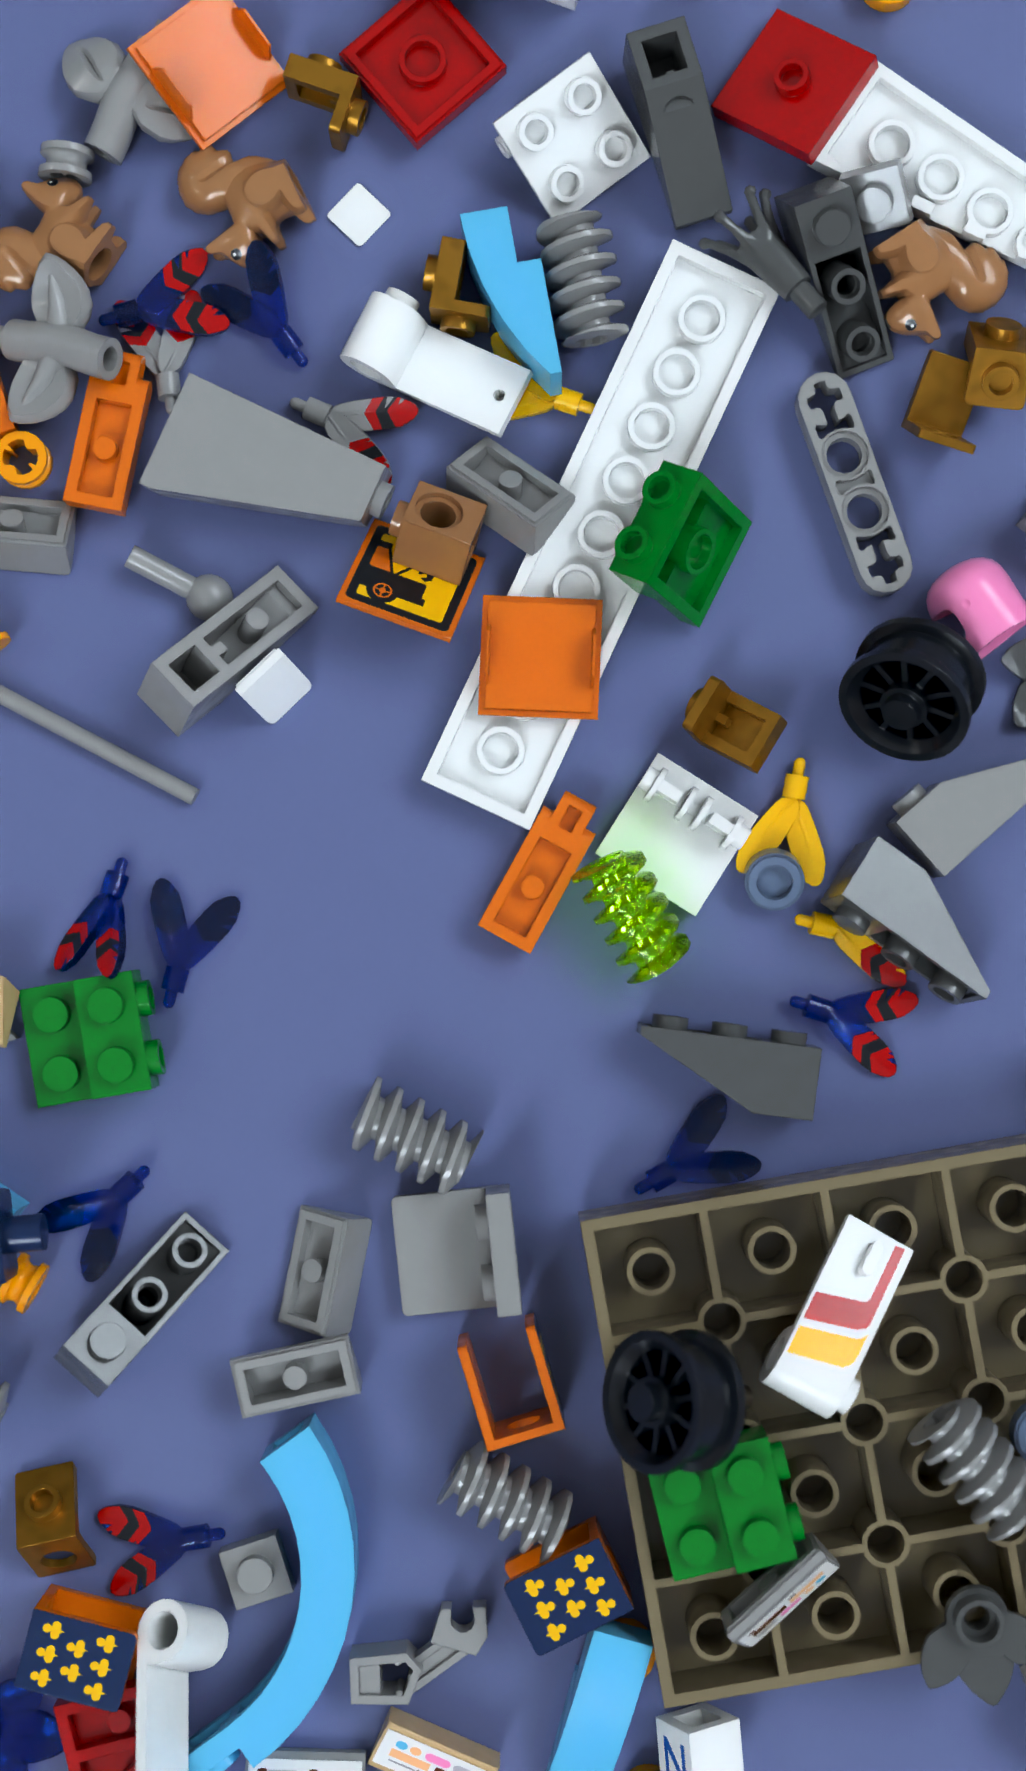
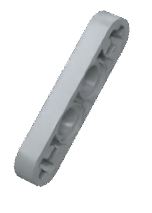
M829 372L815 373L805 380L796 395L794 403L796 417L856 581L861 589L869 595L877 597L890 596L899 591L909 580L913 568L911 555L850 388L845 380L837 374ZM821 388L824 396L835 395L837 401L830 409V416L834 427L838 426L842 421H846L848 428L835 429L822 439L819 438L817 432L824 431L828 425L824 412L821 408L811 410L808 405L815 395V389ZM837 442L851 444L858 452V467L849 473H840L832 469L827 462L826 455L829 446ZM859 497L872 500L879 510L877 524L867 529L854 526L847 515V507L850 501ZM883 531L887 532L889 539L882 540L878 544L881 556L884 561L895 560L898 569L890 575L891 583L886 584L882 576L872 577L869 573V568L876 562V555L872 544L861 551L857 543L870 541Z

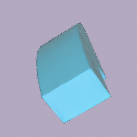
M507 206L460 214L462 240H466L467 261L471 277L482 304L491 307V322L503 343L520 365L532 371L534 381L549 396L562 394V369L541 258L517 262Z
M612 1620L587 1633L579 1664H575L546 1771L614 1770L652 1653L653 1643L650 1630Z

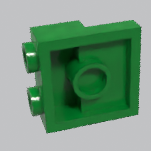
M663 460L659 470L649 475L643 484L642 504L631 526L624 528L615 540L616 553L609 570L635 592L658 601L680 621L700 628L752 522L702 472Z
M140 969L112 973L109 977L101 975L18 990L20 992L19 1000L38 1108L139 1092L160 1086L158 1075L165 1074V1056L160 1039L152 1040L148 1016L155 1015V998L151 982L149 980H141Z
M763 1425L743 1429L732 1454L725 1462L714 1469L700 1472H688L679 1469L664 1475H648L674 1582L735 1567L737 1574L798 1560L794 1542L805 1540L806 1537L796 1501L784 1503L779 1483L781 1480L791 1478L786 1455L781 1441L769 1443L768 1435Z

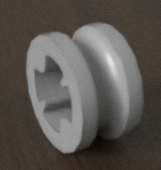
M47 140L42 142L40 153L46 158V162L38 167V176L42 180L67 177L77 180L82 188L89 187L92 184L93 176L87 170V166L93 164L95 159V153L92 149L67 140Z

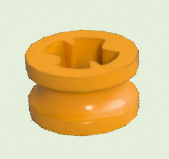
M14 431L0 439V475L11 485L19 489H33L41 486L49 478L53 469V458L50 450L36 435L27 431ZM25 446L32 455L38 456L36 465L29 463L28 465L32 470L22 475L14 465H9L11 455L16 458L19 457L15 450Z
M25 1252L21 1253L17 1258V1275L3 1283L0 1287V1303L4 1304L6 1301H13L17 1305L16 1311L24 1314L34 1301L50 1270V1266L44 1262L39 1266L33 1265L30 1262V1255Z

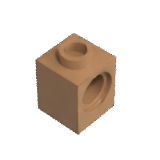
M420 481L410 503L400 500L394 511L388 534L397 537L392 561L459 586L477 547L488 505Z

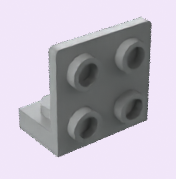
M510 1184L449 1190L445 1195L434 1191L396 1195L393 1197L391 1207L402 1311L404 1315L415 1316L497 1307L498 1318L522 1315V1298Z

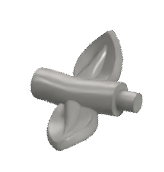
M158 19L154 27L163 22V20ZM92 37L79 40L67 46L62 58V69L68 88L76 97L99 104L91 128L84 141V145L92 149L96 155L115 165L121 166L137 125H139L142 131L159 142L179 143L193 140L128 53L126 56L117 43L106 38Z
M47 252L38 264L32 285L31 303L36 321L11 319L5 326L0 325V350L7 360L22 362L11 384L7 401L9 420L17 424L43 422L64 412L75 396L79 383L77 371L110 381L118 375L123 362L122 346L117 339L85 329L91 318L93 302L90 290L84 279L65 260Z

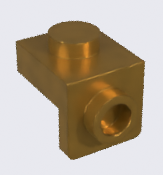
M290 52L283 73L288 97L332 112L333 115L328 128L332 148L344 152L350 135L356 137L360 135L368 112V101L363 100L359 75L342 70L339 63L327 56L313 53L309 54L308 58Z
M442 236L439 255L428 254L423 278V290L432 292L429 303L431 323L440 325L441 331L455 337L472 338L475 336V331L489 333L491 307L459 300L467 262L466 240Z
M990 317L986 319V323L968 321L963 343L970 365L963 395L965 403L974 406L1021 410L1026 400V327H1022L1018 321L1005 317Z
M711 676L704 688L698 689L690 698L682 727L700 745L758 774L786 727L787 721L781 715L732 691L723 680Z

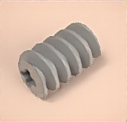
M583 210L558 215L543 221L536 230L537 241L541 246L545 247L540 254L542 265L545 269L550 270L545 275L547 290L554 293L549 298L551 314L558 317L553 322L555 336L557 339L563 340L561 345L566 348H586L602 345L629 332L627 324L610 322V316L623 311L625 303L622 300L606 299V293L618 288L621 285V280L617 276L602 275L603 269L617 262V256L612 252H598V246L612 240L613 232L610 229L594 228V223L602 218V213L597 210Z
M377 1076L351 1126V1129L354 1130L352 1149L360 1151L368 1142L374 1140L375 1161L381 1162L394 1150L397 1152L395 1171L402 1173L415 1161L418 1163L416 1182L423 1184L434 1173L440 1174L438 1193L445 1195L460 1181L484 1134V1130L468 1142L466 1140L467 1121L461 1119L447 1131L445 1130L447 1112L444 1109L440 1108L426 1120L423 1118L424 1099L419 1097L409 1107L404 1109L402 1108L403 1088L397 1086L390 1094L383 1098L380 1096L382 1078Z
M961 1398L945 1403L920 1420L910 1431L907 1440L912 1446L930 1440L932 1444L922 1458L925 1463L930 1466L946 1459L948 1463L940 1472L939 1480L943 1485H949L962 1479L964 1482L954 1496L956 1501L963 1505L978 1499L979 1503L972 1510L970 1518L976 1525L983 1524L994 1518L995 1522L989 1528L986 1538L989 1541L1007 1538L1026 1525V1461L1021 1456H1013V1445L1006 1437L997 1436L998 1427L989 1417H981L982 1407L974 1398Z
M480 1440L468 1451L465 1450L456 1462L438 1495L436 1503L441 1505L453 1493L459 1495L456 1515L462 1517L476 1505L480 1508L477 1521L478 1528L483 1529L496 1517L500 1520L498 1539L504 1542L515 1530L521 1532L518 1551L525 1554L538 1542L542 1544L539 1563L547 1561L555 1551L568 1525L573 1493L563 1488L550 1499L552 1481L542 1476L529 1487L531 1468L522 1464L508 1475L510 1456L501 1452L487 1463L489 1452H487L485 1442Z

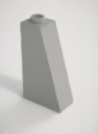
M190 372L139 481V484L150 491L165 497L363 528L368 527L372 516L379 519L382 518L395 490V486L388 483L392 474L386 465Z

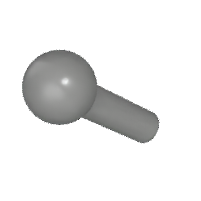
M134 545L124 564V567L186 598L190 612L203 621L209 619L233 600L232 589L222 577L215 574H204L195 577Z

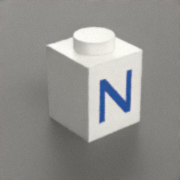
M707 1702L655 1717L660 1771H744L740 1719Z

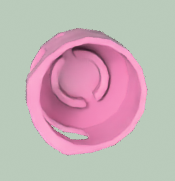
M971 558L952 566L937 578L927 594V609L932 621L940 620L954 613L965 630V639L973 646L981 660L1026 625L1025 600L1002 566L989 558Z

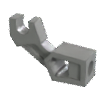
M473 1600L474 1618L468 1624H458L455 1622L451 1615L452 1601H442L431 1634V1640L419 1649L409 1639L352 1645L349 1656L351 1704L409 1705L412 1695L466 1655L476 1656L488 1635L486 1600ZM405 1662L409 1666L406 1680L399 1678L397 1681H383L382 1665L395 1664L400 1666Z

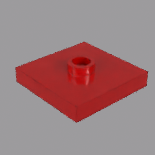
M401 0L339 53L340 62L350 73L359 75L360 85L417 150L507 74L506 64L450 0Z
M777 8L712 103L711 107L714 116L812 165L878 69L877 56Z

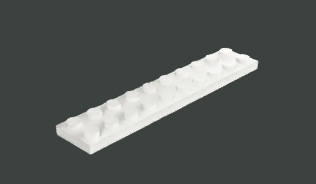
M674 239L560 480L559 485L575 495V502L543 547L533 556L526 553L507 596L603 600L600 678L640 593L635 592L609 570L615 558V540L624 528L631 526L642 504L643 484L649 475L659 470L663 460L695 471L698 470L779 296L763 280ZM479 654L421 780L530 831L581 719L478 715Z

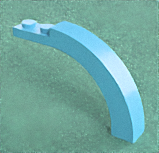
M315 1412L267 1446L260 1460L261 1465L270 1476L284 1501L297 1539L300 1557L301 1590L296 1623L281 1655L253 1690L233 1707L189 1738V1771H224L239 1757L240 1751L238 1749L242 1751L252 1767H256L274 1752L303 1721L325 1687L344 1643L357 1586L359 1565L358 1524L353 1495L344 1466L330 1436Z

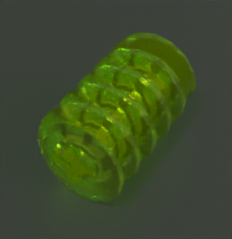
M638 850L612 852L587 864L571 876L574 884L590 880L594 884L582 897L585 905L603 901L605 907L593 918L595 924L601 925L614 922L616 928L604 939L607 946L621 943L626 944L627 948L615 961L618 967L631 964L637 965L638 969L626 980L628 984L644 982L659 976L676 964L686 954L691 945L686 934L675 933L680 924L675 913H663L669 903L664 892H651L658 882L655 874L651 871L639 872L644 867L647 859L643 852Z

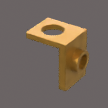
M930 349L901 427L919 438L974 454L976 445L962 438L973 405L965 403L963 396L970 367L969 361Z
M69 1461L17 1473L15 1475L16 1549L38 1577H45L96 1565L95 1553L79 1533L77 1468L74 1463ZM58 1551L74 1553L72 1556L63 1559H48L44 1557L49 1553Z

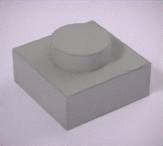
M901 158L841 173L839 181L852 187L863 235L912 223L914 215Z
M278 1528L221 1546L218 1554L236 1611L294 1592L296 1583Z

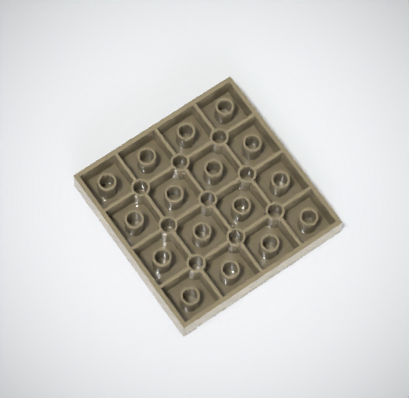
M1026 1133L578 1211L605 1372L617 1347L628 1336L639 1331L661 1330L671 1334L683 1329H699L709 1332L720 1339L737 1362L743 1384L749 1386L753 1392V1404L745 1411L743 1429L763 1425L768 1435L769 1443L782 1442L791 1477L779 1481L784 1503L796 1501L805 1534L812 1532L840 1564L839 1569L755 1646L746 1648L733 1643L726 1635L720 1616L721 1611L769 1567L737 1574L735 1567L674 1582L648 1475L633 1469L620 1456L664 1708L920 1664L921 1647L925 1637L930 1631L945 1621V1607L952 1594L967 1585L980 1584L992 1588L1001 1596L1007 1610L1026 1616V1525L1007 1538L989 1541L986 1538V1534L995 1522L994 1518L983 1524L976 1525L970 1518V1515L979 1503V1500L975 1499L968 1504L960 1505L954 1498L956 1491L964 1481L960 1479L952 1484L943 1485L938 1477L948 1463L946 1459L928 1466L922 1458L932 1442L927 1440L919 1445L912 1446L907 1440L910 1431L930 1412L954 1400L974 1398L982 1407L981 1417H989L998 1427L997 1436L1006 1437L1011 1443L1009 1436L1011 1418L1015 1411L1026 1403ZM850 1214L912 1249L914 1252L855 1376V1379L860 1381V1389L853 1404L845 1414L836 1411L830 1418L825 1419L760 1382L759 1375L764 1361L778 1336L785 1328L794 1324L845 1217ZM1014 1448L1013 1456H1021ZM978 1606L970 1609L966 1613L965 1619L972 1622L980 1620L985 1613V1608Z

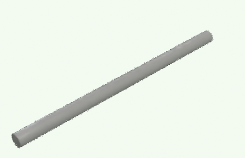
M0 684V705L190 805L195 802L200 789Z

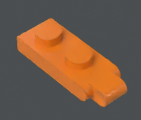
M123 352L122 367L113 380L107 381L89 376L63 495V501L67 505L126 516L152 395V382L143 380L146 363L145 356Z
M566 790L555 810L545 805L542 807L478 926L523 951L531 953L596 835L594 832L586 829L597 809L596 806Z

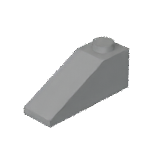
M277 565L154 660L149 666L137 695L179 737L228 697L237 688L235 685L274 648L277 649L316 613L319 607Z
M1026 759L930 785L926 789L917 783L891 806L897 812V815L886 826L933 878L944 877L1026 804Z

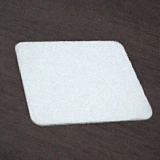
M356 184L328 213V218L357 246H362L390 217L389 210L361 184Z

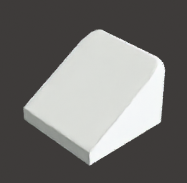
M274 648L235 685L237 687L235 690L268 723L274 724L310 691L312 685L307 677L279 648Z

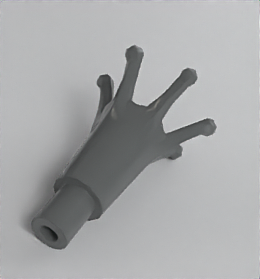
M748 185L745 188L744 194L753 217H746L744 224L750 233L736 225L722 210H717L713 216L715 221L725 226L740 242V245L736 246L725 241H714L708 238L700 239L698 245L701 249L709 248L721 252L749 267L786 302L792 300L805 316L811 320L824 310L827 301L810 284L812 278L783 240L771 209L769 200L771 191L763 188L759 192L761 210L755 195V186Z

